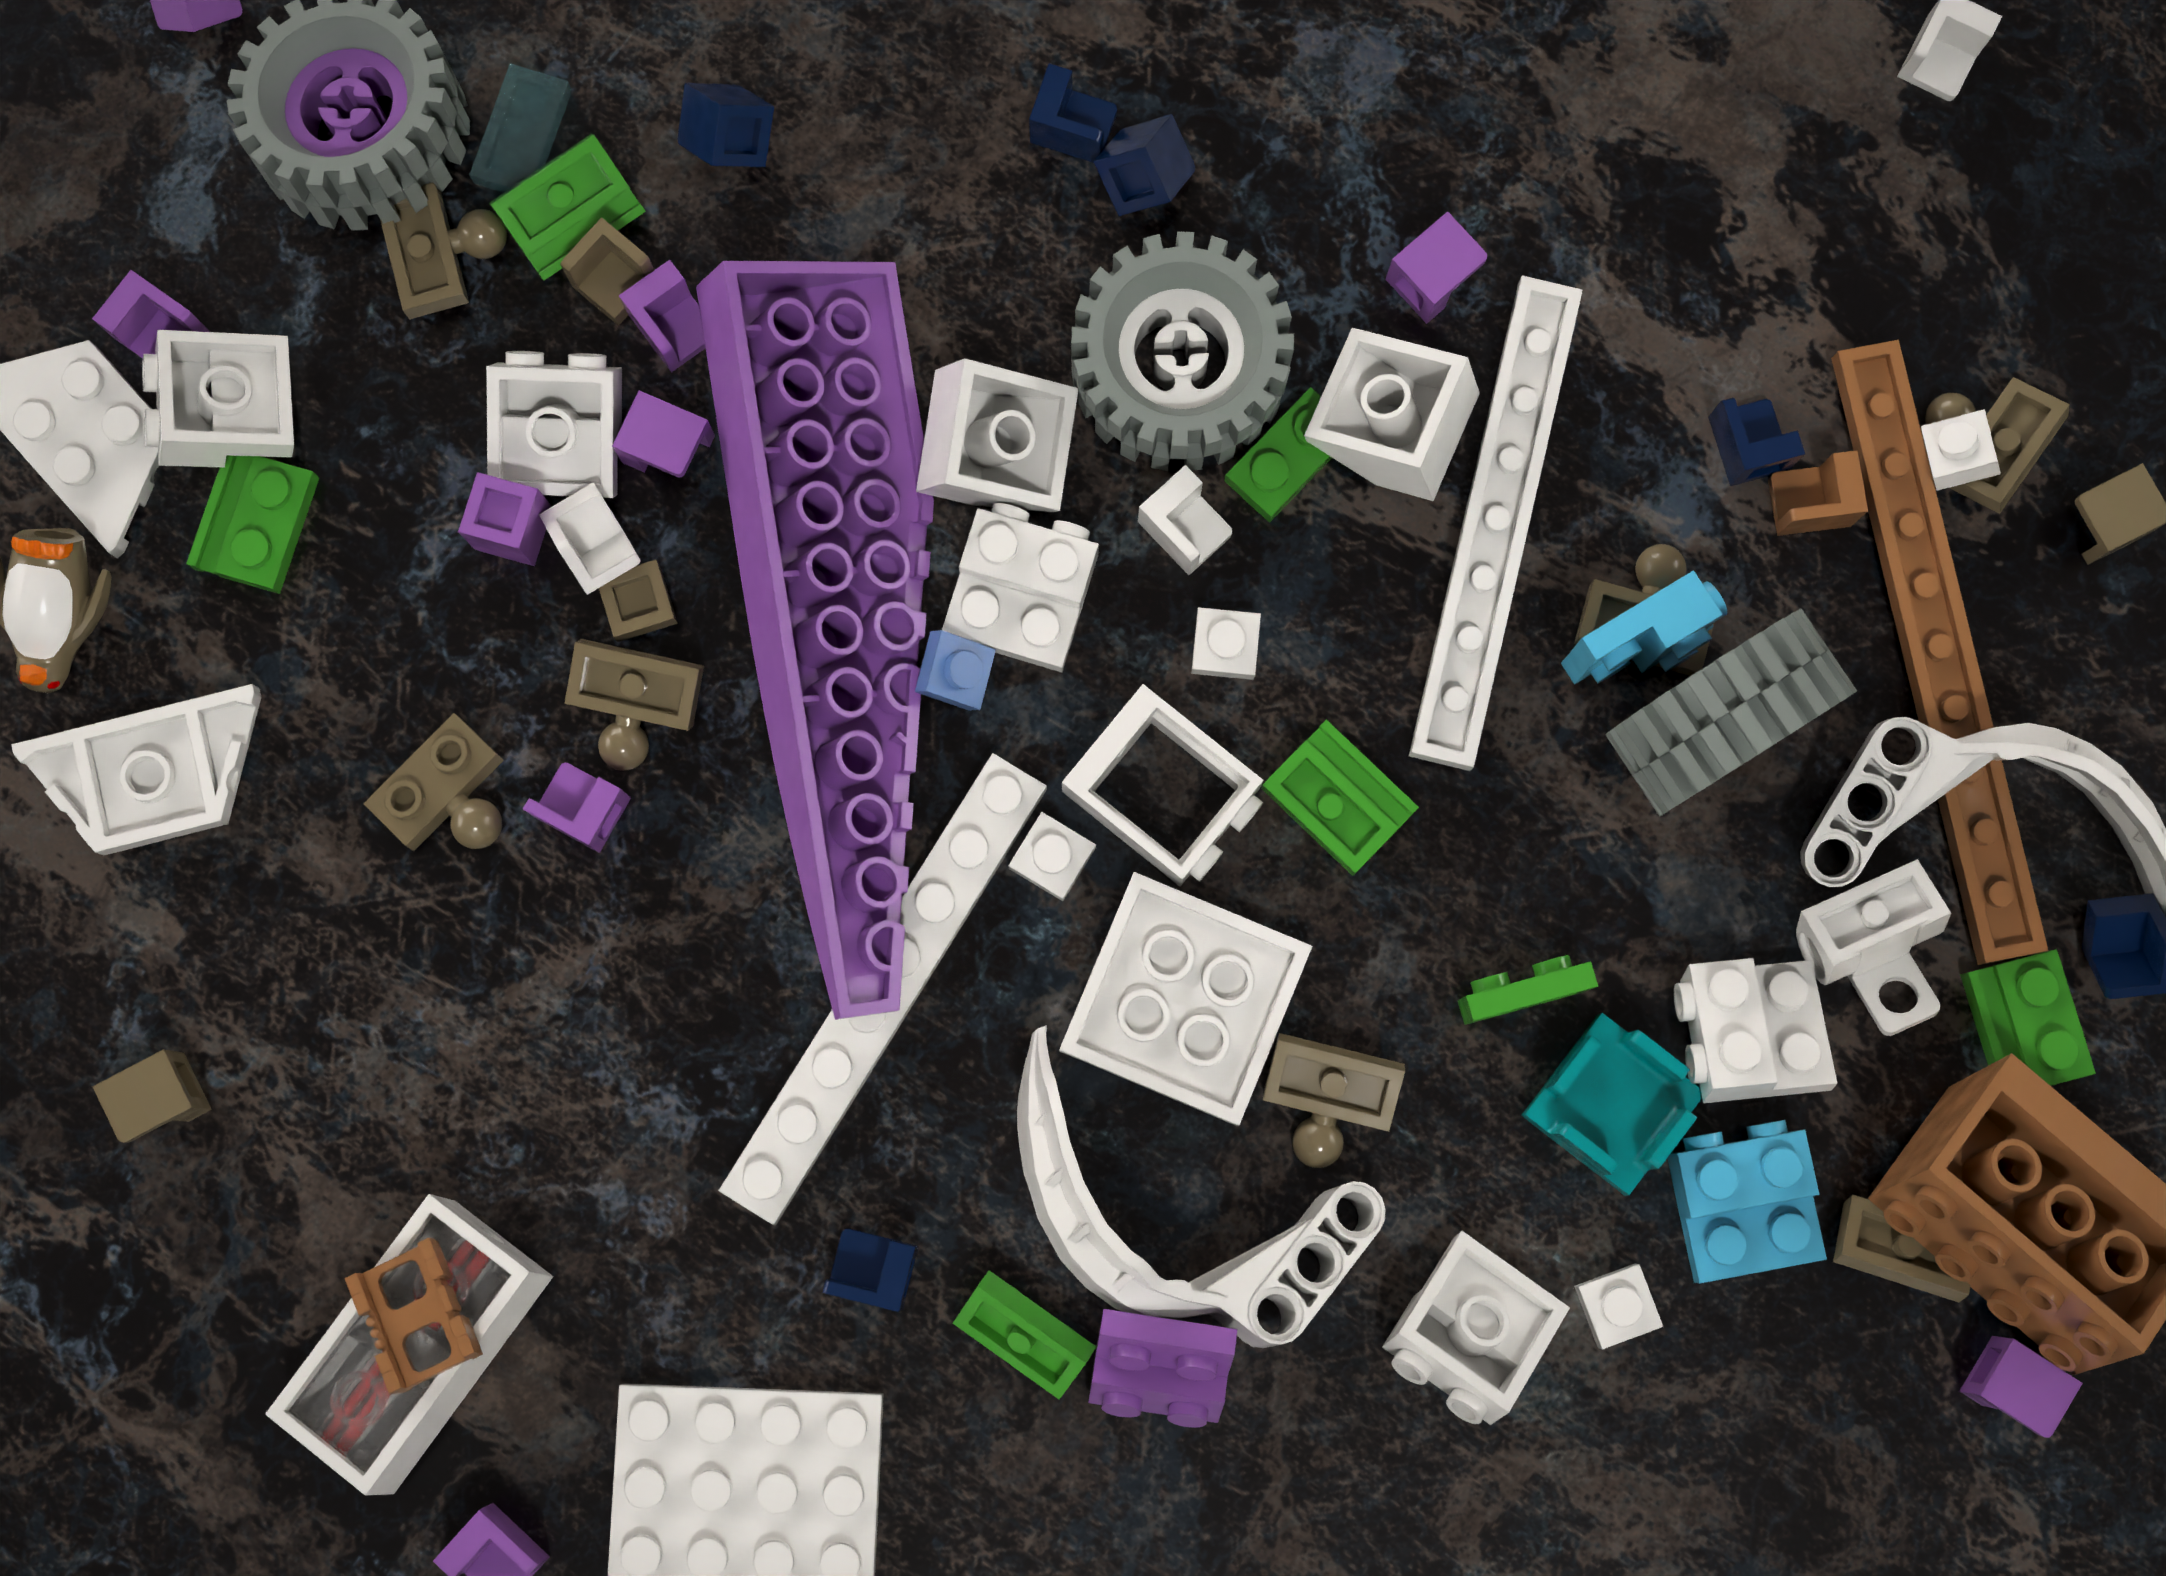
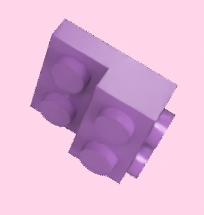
M1103 1309L1088 1403L1102 1405L1101 1409L1104 1412L1118 1417H1137L1143 1411L1167 1415L1169 1422L1183 1427L1196 1428L1205 1426L1207 1422L1218 1423L1225 1403L1227 1378L1235 1355L1238 1329Z

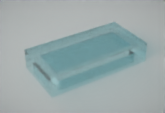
M509 64L469 174L474 184L504 193L546 165L572 92L567 80Z

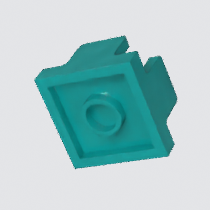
M1600 1013L1594 1018L1521 1116L1621 1194L1628 1196L1648 1170L1659 1169L1695 1122L1697 1116L1691 1112L1702 1099L1700 1088L1696 1084H1692L1685 1077L1690 1071L1687 1066L1639 1030L1627 1032L1604 1013Z

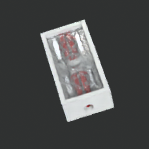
M428 1194L376 1266L417 1247V1243L430 1237L437 1240L452 1274V1278L448 1279L447 1283L453 1286L462 1309L459 1312L460 1315L469 1317L483 1355L475 1359H469L414 1386L413 1389L405 1393L389 1394L374 1357L383 1352L374 1345L378 1338H373L370 1335V1331L374 1327L366 1325V1319L369 1315H358L351 1298L265 1414L365 1496L394 1494L553 1278L550 1273L459 1203L451 1199ZM410 1261L386 1273L382 1278V1286L388 1302L395 1310L420 1299L426 1293L425 1281L415 1261ZM438 1322L409 1335L406 1340V1348L413 1366L419 1372L446 1360L451 1353V1347L444 1329Z

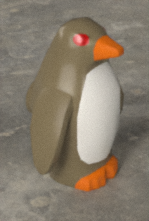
M70 528L27 529L14 534L11 541L12 550L7 576L0 556V625L7 632L17 657L16 673L20 683L28 689L39 693H52L62 688L77 652L103 616L111 592L112 577L110 571L102 569L94 589L91 591L85 540L76 530Z

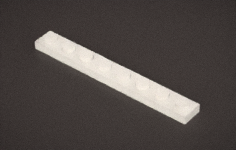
M1523 275L1518 283L1411 743L1410 757L1471 771L1474 768L1582 289Z
M992 753L911 882L908 892L902 897L900 924L905 927L900 1010L835 1020L833 1010H831L720 1187L719 1192L772 1225L778 1223L1047 790L1045 784Z

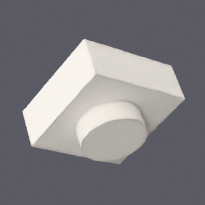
M1985 409L1921 426L1937 491L2001 474Z
M1198 607L1191 674L1254 680L1261 613Z
M1041 812L1008 867L1036 886L1064 901L1094 852L1096 844Z
M1632 1264L1574 1286L1599 1349L1608 1348L1663 1327L1640 1264Z

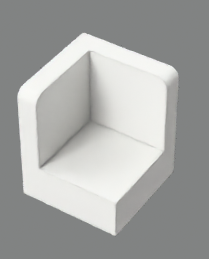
M1938 0L1928 14L1897 77L1946 101L1954 100L1976 57L1992 38L2002 16L1969 0Z
M1185 465L1139 506L1138 523L1190 575L1230 539L1232 528L1202 498L1203 482Z
M594 482L539 514L555 546L587 595L637 566L641 561Z

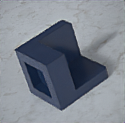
M1049 63L1029 118L1030 143L1094 163L1093 161L1107 145L1117 116V106L1114 103L1073 91L1072 70Z
M685 83L677 138L678 144L711 166L766 167L774 106L739 85Z
M1173 114L1120 130L1093 161L1118 216L1171 202L1195 171L1194 161Z
M1735 398L1722 400L1708 417L1730 486L1768 477L1775 472L1791 470L1805 455L1798 430L1786 434L1781 433L1772 402L1768 399L1737 406Z
M2154 894L2088 900L2082 950L2104 996L2108 999H2119L2166 993V917Z
M844 1229L839 1240L831 1276L825 1280L822 1293L900 1312L904 1308L919 1246L853 1229Z

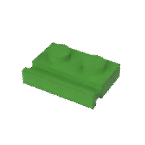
M590 134L489 203L543 281L562 269L561 261L601 217L616 230H619L646 212L594 134Z
M226 455L225 468H219L186 564L197 571L209 572L225 579L280 594L319 477L313 471L261 456Z
M1327 719L1261 787L1275 803L1352 876L1419 808Z
M2057 949L1960 974L1988 1066L2012 1053L2050 1086L2096 1074Z

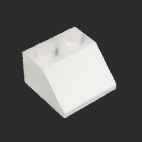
M1352 328L1304 437L1308 443L1377 486L1434 501L1480 394L1469 359L1465 356Z
M965 358L936 369L916 492L975 506L993 507L994 503H1005L1023 510L1060 511L1078 388Z

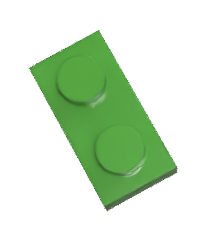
M1311 387L1225 475L1224 481L1269 523L1332 459V457L1308 443L1304 437L1321 398Z
M1565 955L1532 965L1535 977L1511 983L1508 972L1470 982L1473 994L1458 1000L1464 1025L1596 988L1598 983L1592 963L1590 961L1573 966L1570 956Z
M990 1270L978 1284L953 1322L955 1326L1059 1400L1096 1349L1094 1344Z

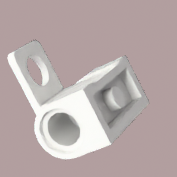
M1918 859L1801 911L1796 928V937L1804 960H1812L1816 979L1821 984L1828 985L1848 976L1882 1034L1886 1036L1895 1035L1938 1014L1940 1002L1909 952L1912 946L1944 932L1951 912ZM1887 982H1904L1915 991L1917 1004L1909 1012L1894 1013L1886 1009L1879 998L1881 987Z

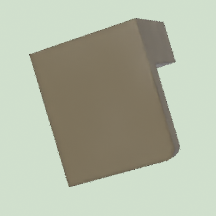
M602 217L564 257L560 264L572 287L618 326L628 316L619 295L654 271L649 257Z
M2143 463L2086 491L2075 499L2077 509L2097 542L2095 546L2081 554L2087 565L2139 540L2166 524V502Z
M163 1049L92 1086L117 1139L123 1143H130L172 1120L189 1122L212 1110L185 1053Z

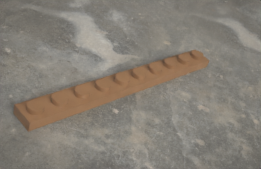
M1899 340L1837 351L1831 358L1853 451L1858 450L1868 513L1918 720L1953 739L1993 728ZM1992 760L1938 799L1977 965L2049 951L2002 760Z

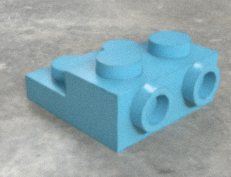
M1693 570L1582 637L1561 664L1574 685L1590 675L1593 676L1598 684L1629 665L1631 658L1641 673L1658 663L1667 672L1699 652L1698 648L1712 639L1708 631L1713 628L1715 621L1727 615L1726 604L1718 590L1708 581L1702 583Z
M1779 1120L1747 1126L1749 1139L1724 1144L1722 1131L1683 1138L1685 1151L1672 1153L1668 1156L1669 1169L1694 1283L1700 1284L1827 1260L1813 1196L1820 1194L1805 1130L1788 1132L1786 1120Z

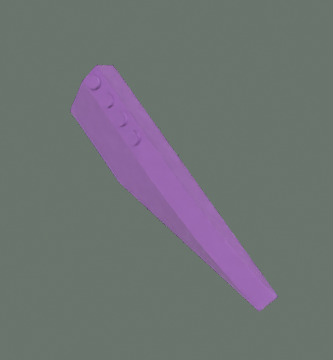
M722 261L696 286L753 655L791 845L835 1020L895 1012L900 1010L905 927L900 924L902 894L908 892L909 867L904 866L906 832L912 830L914 803L908 802L910 774L916 772L921 694L916 693L915 688L920 673V668H918L919 640L925 637L926 613L921 612L923 580L929 577L931 553L926 551L927 525L933 522L934 508L933 496L916 492L924 436L895 262Z

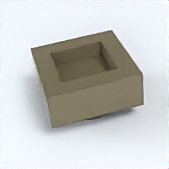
M657 560L637 565L599 588L611 631L617 642L678 624L661 566Z

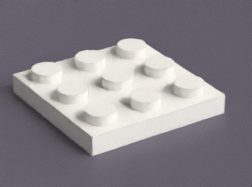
M1133 872L1059 1051L1235 1126H1239L1312 946Z

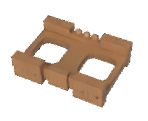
M434 1238L424 1239L417 1243V1247L364 1273H354L344 1278L358 1315H369L366 1319V1325L374 1327L370 1331V1335L373 1338H378L374 1345L377 1349L383 1351L374 1357L389 1394L405 1393L413 1389L414 1386L469 1359H475L483 1355L469 1317L459 1313L462 1311L453 1286L447 1283V1280L452 1278V1274L440 1244ZM410 1261H415L425 1281L426 1293L420 1299L395 1310L388 1302L382 1286V1278L386 1273ZM438 1322L442 1325L450 1344V1356L446 1360L419 1372L413 1366L406 1348V1340L409 1335Z

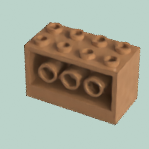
M2012 1053L1948 1087L1868 1198L1884 1212V1218L1892 1228L1918 1241L1935 1256V1261L1942 1271L1956 1280L1968 1282L1971 1285L1970 1287L1987 1301L1989 1310L1998 1319L2019 1328L2039 1346V1351L2046 1360L2061 1370L2069 1371L2072 1375L2144 1354L2166 1321V1183Z

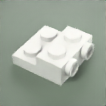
M157 330L155 354H143L142 382L143 392H156L157 409H145L144 438L145 447H158L159 466L225 468L226 455L292 457L294 434L288 336Z
M536 351L505 352L506 363L497 362L486 366L487 475L537 488L543 495L571 496L594 482L603 498H614L617 496V454L612 445L622 426V367H606V355L588 353L568 354V365L544 364V353Z
M994 503L992 512L977 508L960 561V574L942 630L996 649L995 653L1062 672L1096 565L1099 544L1088 541L1089 530L1071 522L1056 520L1051 530L1028 523L1030 514L1010 504Z
M1748 958L1688 965L1680 983H1676L1674 986V1004L1679 1021H1688L1692 1044L1686 1046L1685 1061L1686 1066L1690 1069L1688 1072L1690 1082L1692 1084H1700L1703 1103L1832 1091L1837 1084L1812 960L1755 966L1754 959Z
M1461 1231L1452 1239L1423 1288L1413 1296L1382 1347L1395 1356L1392 1360V1366L1403 1378L1419 1385H1424L1427 1381H1430L1448 1394L1449 1397L1446 1400L1447 1407L1456 1416L1472 1424H1480L1484 1420L1492 1425L1510 1412L1570 1307L1468 1234Z

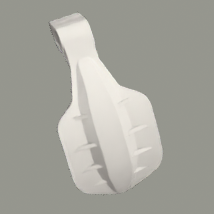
M1895 717L1878 723L1870 731L1805 839L1800 852V858L1805 873L1815 882L1828 887L1845 886L1857 878L1877 845L1890 833L1992 760L2024 758L2036 765L2056 772L2089 798L2114 829L2133 862L2145 894H2154L2166 917V828L2153 802L2120 764L2091 743L2057 728L2023 723L1988 728L1953 739L1917 720L1908 717ZM1893 728L1907 730L1915 740L1916 750L1913 757L1902 765L1891 763L1882 752L1881 743L1883 737ZM1868 783L1879 790L1882 796V807L1874 818L1862 821L1851 814L1848 808V797L1856 786ZM1828 839H1837L1846 845L1849 851V862L1841 873L1827 876L1817 869L1814 863V854L1822 842Z
M1047 1027L1037 1028L1032 1033L1021 1079L1017 1106V1130L1023 1172L1036 1215L1059 1259L1085 1288L1122 1312L1174 1320L1210 1314L1226 1328L1238 1329L1237 1336L1252 1347L1267 1348L1292 1342L1296 1339L1380 1231L1385 1221V1206L1382 1197L1376 1189L1364 1182L1353 1181L1324 1191L1314 1200L1300 1220L1288 1230L1190 1282L1185 1280L1167 1281L1159 1277L1144 1259L1131 1251L1108 1226L1085 1185L1070 1143L1056 1078L1050 1064L1046 1037ZM1341 1198L1351 1201L1357 1209L1358 1224L1353 1231L1343 1227L1338 1220L1336 1211L1337 1204ZM1302 1248H1307L1314 1252L1319 1260L1320 1273L1314 1282L1308 1281L1299 1272L1297 1258ZM1264 1298L1274 1302L1281 1314V1324L1274 1334L1265 1331L1258 1321V1307Z

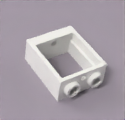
M1142 684L1062 781V792L1178 886H1181L1189 875H1192L1200 882L1223 853L1215 843L1230 825L1240 832L1259 810L1263 802L1255 794L1259 791L1263 779ZM1151 723L1235 790L1180 859H1177L1095 793L1097 788Z

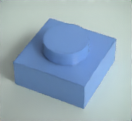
M943 630L930 631L915 692L969 711L980 710L996 649Z

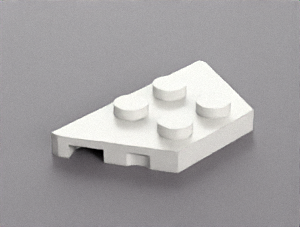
M89 340L0 364V431L107 552L119 558L125 553L129 541L124 539L138 506L145 507L155 485V471L159 467L158 447H145V409L152 408L106 356Z
M250 684L11 744L12 750L16 758L21 763L27 765L47 789L45 793L59 810L67 813L76 824V830L92 850L104 856L229 824L261 701V693L258 687Z

